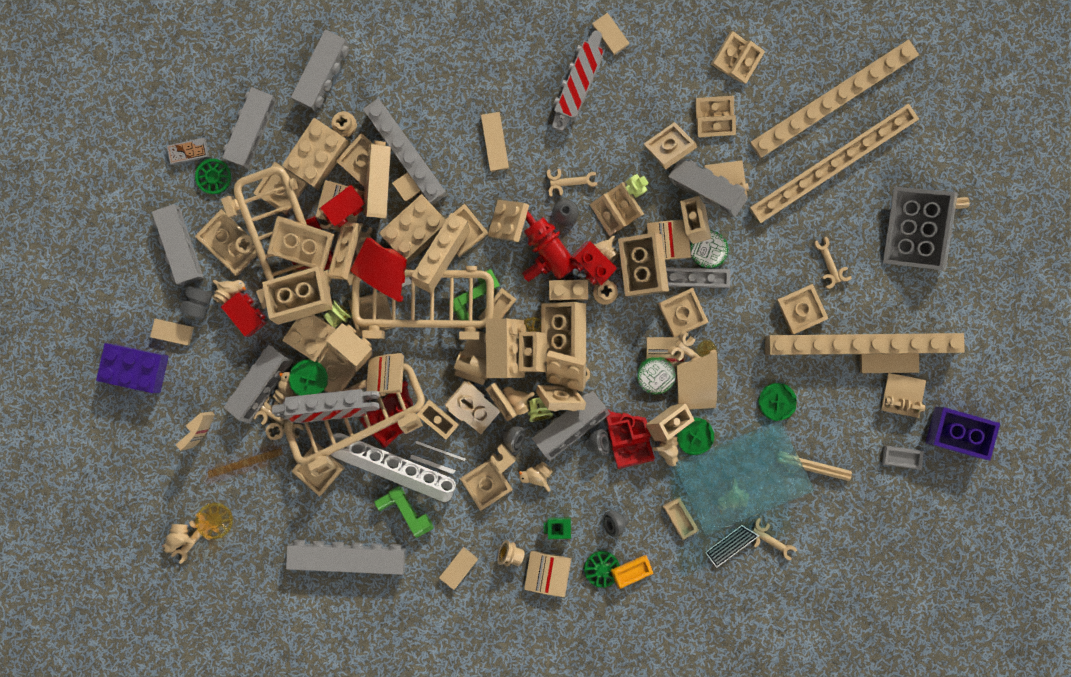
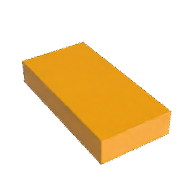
M643 555L612 569L611 573L617 588L621 589L652 575L653 571L647 556Z

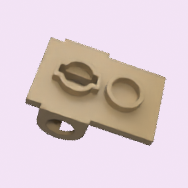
M476 330V332L481 333V340L466 341L464 350L460 351L454 369H456V376L484 385L485 380H488L486 378V333Z
M464 381L444 404L449 412L459 420H464L480 434L485 431L500 413V410L484 397L485 395L469 381Z

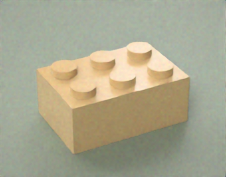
M313 118L282 166L319 190L336 165V160L350 143L346 138Z
M421 194L382 229L379 234L393 249L405 257L407 264H409L434 241L446 220Z
M654 232L618 239L625 296L635 297L668 292L662 234Z
M318 266L262 282L269 319L277 325L333 309L326 273Z
M507 318L486 319V378H525L526 372L519 371V332H526L524 320Z

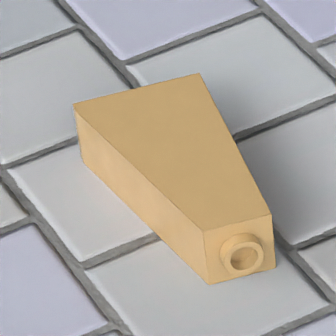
M374 141V144H369L363 200L366 204L363 205L364 210L362 211L367 217L386 218L391 147L386 146V142Z

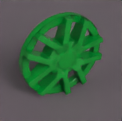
M219 159L203 161L195 172V180L198 187L208 194L222 193L229 187L232 179L229 167ZM211 162H217L214 168L210 164ZM206 164H208V166H209V168H210V169L207 170V171H206L205 168L203 167V166H205ZM222 164L224 167L218 171L219 165ZM202 169L205 174L199 176V172ZM227 170L228 176L222 175V173ZM222 177L227 178L226 183L221 181ZM202 178L206 179V181L203 183H200L199 179ZM219 183L224 185L221 189H219ZM208 184V190L203 188V186ZM212 184L215 185L216 191H212Z
M594 552L587 558L584 565L587 580L596 587L605 588L614 584V578L609 573L615 563L617 567L620 566L619 561L610 552ZM600 554L607 555L604 561L602 560ZM596 555H598L600 560L598 563L593 559ZM612 557L614 560L608 564V559ZM590 560L593 562L595 566L588 567V563L590 562ZM587 570H595V573L588 575ZM597 576L596 582L591 580V577ZM600 577H603V584H598ZM606 577L612 579V581L606 583Z

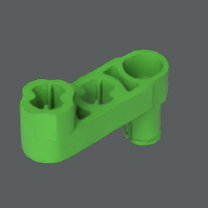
M492 269L487 270L486 272L493 278L494 290L499 288L500 284ZM477 278L480 285L473 288V301L486 295V281L482 278ZM469 291L453 299V313H456L459 320H468L469 313L465 307L469 304Z
M400 485L390 490L387 495L374 501L380 512L394 503L397 504L416 538L434 529L427 514L418 518Z

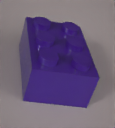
M104 343L96 381L149 393H161L169 356L122 345Z
M935 407L925 443L991 461L1000 423L945 407Z

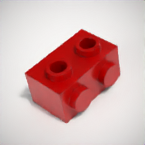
M350 185L321 206L319 211L332 228L336 225L340 228L348 222L346 218L349 215L353 214L356 216L364 209L361 206L366 203L353 186Z
M585 241L570 257L573 261L572 265L581 272L582 270L587 275L585 278L592 285H602L617 269L591 241Z
M238 292L224 303L221 308L245 337H251L268 323L264 319L266 315L260 308H255L252 304L254 300L247 293Z

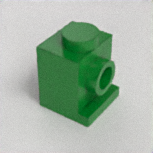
M547 518V522H544V534H548V539H571V518ZM560 524V530H555L553 528L554 525Z

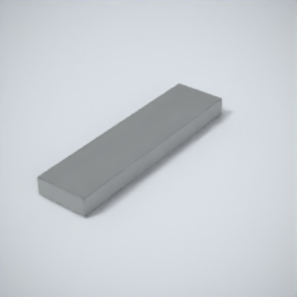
M666 267L668 287L730 288V269Z

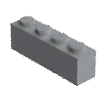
M325 29L291 96L294 102L314 112L322 106L324 101L323 95L325 91L330 90L332 86L331 79L334 74L339 72L340 62L349 52V44L346 39Z
M253 87L245 95V104L237 114L238 121L235 127L231 129V138L222 151L223 159L248 170L277 102L273 95Z
M680 159L668 176L673 185L693 196H699L702 201L734 218L748 199L742 186L730 184L725 177L713 175L711 170L705 167L703 169L698 167L690 159L688 161Z
M172 204L152 211V222L154 227L158 229V240L165 249L164 258L167 264H170L172 270L170 276L173 282L183 286L203 279L204 277L180 207Z
M268 344L256 363L251 366L246 377L239 383L236 391L229 397L224 408L239 421L250 423L280 381L279 373L286 372L294 360L280 349Z
M593 391L582 397L586 402L585 410H577L575 412L566 410L560 417L554 418L546 428L540 429L532 438L549 461L610 415L608 409Z

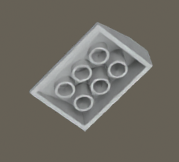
M894 187L883 263L946 270L958 193Z

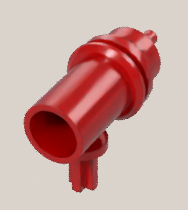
M527 212L525 220L530 227L523 232L528 238V245L535 247L532 252H538L540 256L535 258L536 263L522 272L523 277L529 282L542 272L547 274L552 271L557 280L575 269L572 265L573 261L570 259L571 254L558 238L560 232L555 233L553 231L556 229L554 225L549 224L544 217L536 222L531 213Z

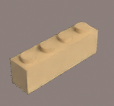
M450 213L412 274L415 286L432 294L470 232L467 220Z

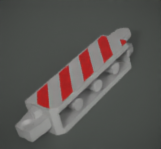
M597 30L591 33L588 42L584 40L582 46L578 45L574 55L577 57L575 63L571 62L567 71L570 75L567 81L563 80L561 84L560 98L556 97L552 108L555 109V117L552 128L560 132L564 131L569 121L577 120L602 61L604 52L599 47L602 33Z
M362 389L285 397L283 404L272 406V414L275 417L288 419L291 423L365 416L367 411L379 410L378 403H367V400L379 398V392H363Z

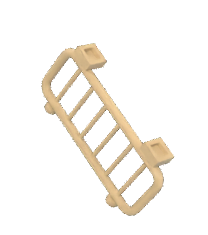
M277 166L240 178L234 185L235 198L234 196H227L221 199L227 217H235L242 214L267 281L275 279L274 276L304 266L296 264L272 273L267 258L273 255H265L260 240L272 236L273 232L258 236L253 223L259 219L293 208L297 222L307 225L294 190L298 189L296 180L294 178L290 179L287 172ZM274 174L281 177L284 186L244 199L242 194V187L244 185ZM286 190L290 205L251 218L246 203ZM329 270L324 271L326 273L327 282L332 281V279L328 277ZM257 290L256 293L261 306L265 309L267 306L264 290Z
M465 266V270H446L441 278H450L449 320H434V290L432 294L430 293V320H415V284L411 278V320H395L396 300L392 299V319L388 320L376 319L377 290L373 288L372 319H362L359 316L361 279L354 275L352 280V319L357 325L368 327V330H362V338L364 337L365 339H385V331H380V327L464 328V332H459L460 340H481V333L476 332V328L486 327V319H493L494 315L493 278L486 271L477 270V266ZM405 270V277H412L415 270ZM454 278H469L468 320H453ZM473 278H482L486 281V317L481 321H472Z
M403 363V371L407 373L417 397V403L414 406L406 409L401 394L396 393L403 411L388 417L381 396H379L377 399L385 420L371 426L366 414L363 417L368 428L353 434L348 418H343L350 437L337 443L328 420H324L332 445L319 452L309 424L305 422L304 424L315 453L306 458L301 456L292 431L294 423L287 419L284 431L295 461L300 465H308L309 470L318 477L335 469L333 462L327 457L330 454L397 422L405 434L423 426L421 419L416 413L424 406L425 398L412 367ZM367 379L344 391L366 388Z

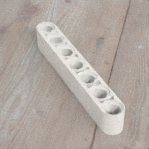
M341 433L333 435L336 443L350 437ZM357 441L331 454L334 458L442 502H447L452 498L456 487L455 481L445 475L362 441Z

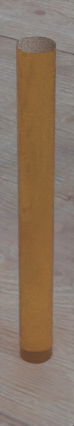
M278 448L209 470L208 476L209 478L216 477L284 455L282 448Z

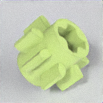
M636 174L626 181L628 185L625 187L629 195L633 194L635 198L648 191L645 186L649 183L645 176L640 178Z

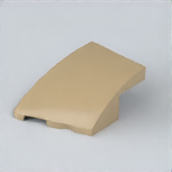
M716 350L710 351V354L704 357H695L689 362L676 366L677 404H686L688 409L716 408Z

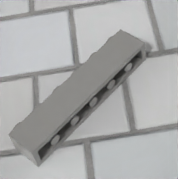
M378 98L363 109L432 206L447 196L444 188Z
M294 540L293 543L287 546L286 569L398 575H403L405 572L406 548H401L402 545L398 544L382 547V544L374 543L369 547L363 546V543H351V546L344 545V542H332V545H326L324 541H313V544H305V540Z

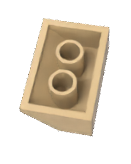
M585 303L541 304V333L547 334V354L549 351L586 360Z

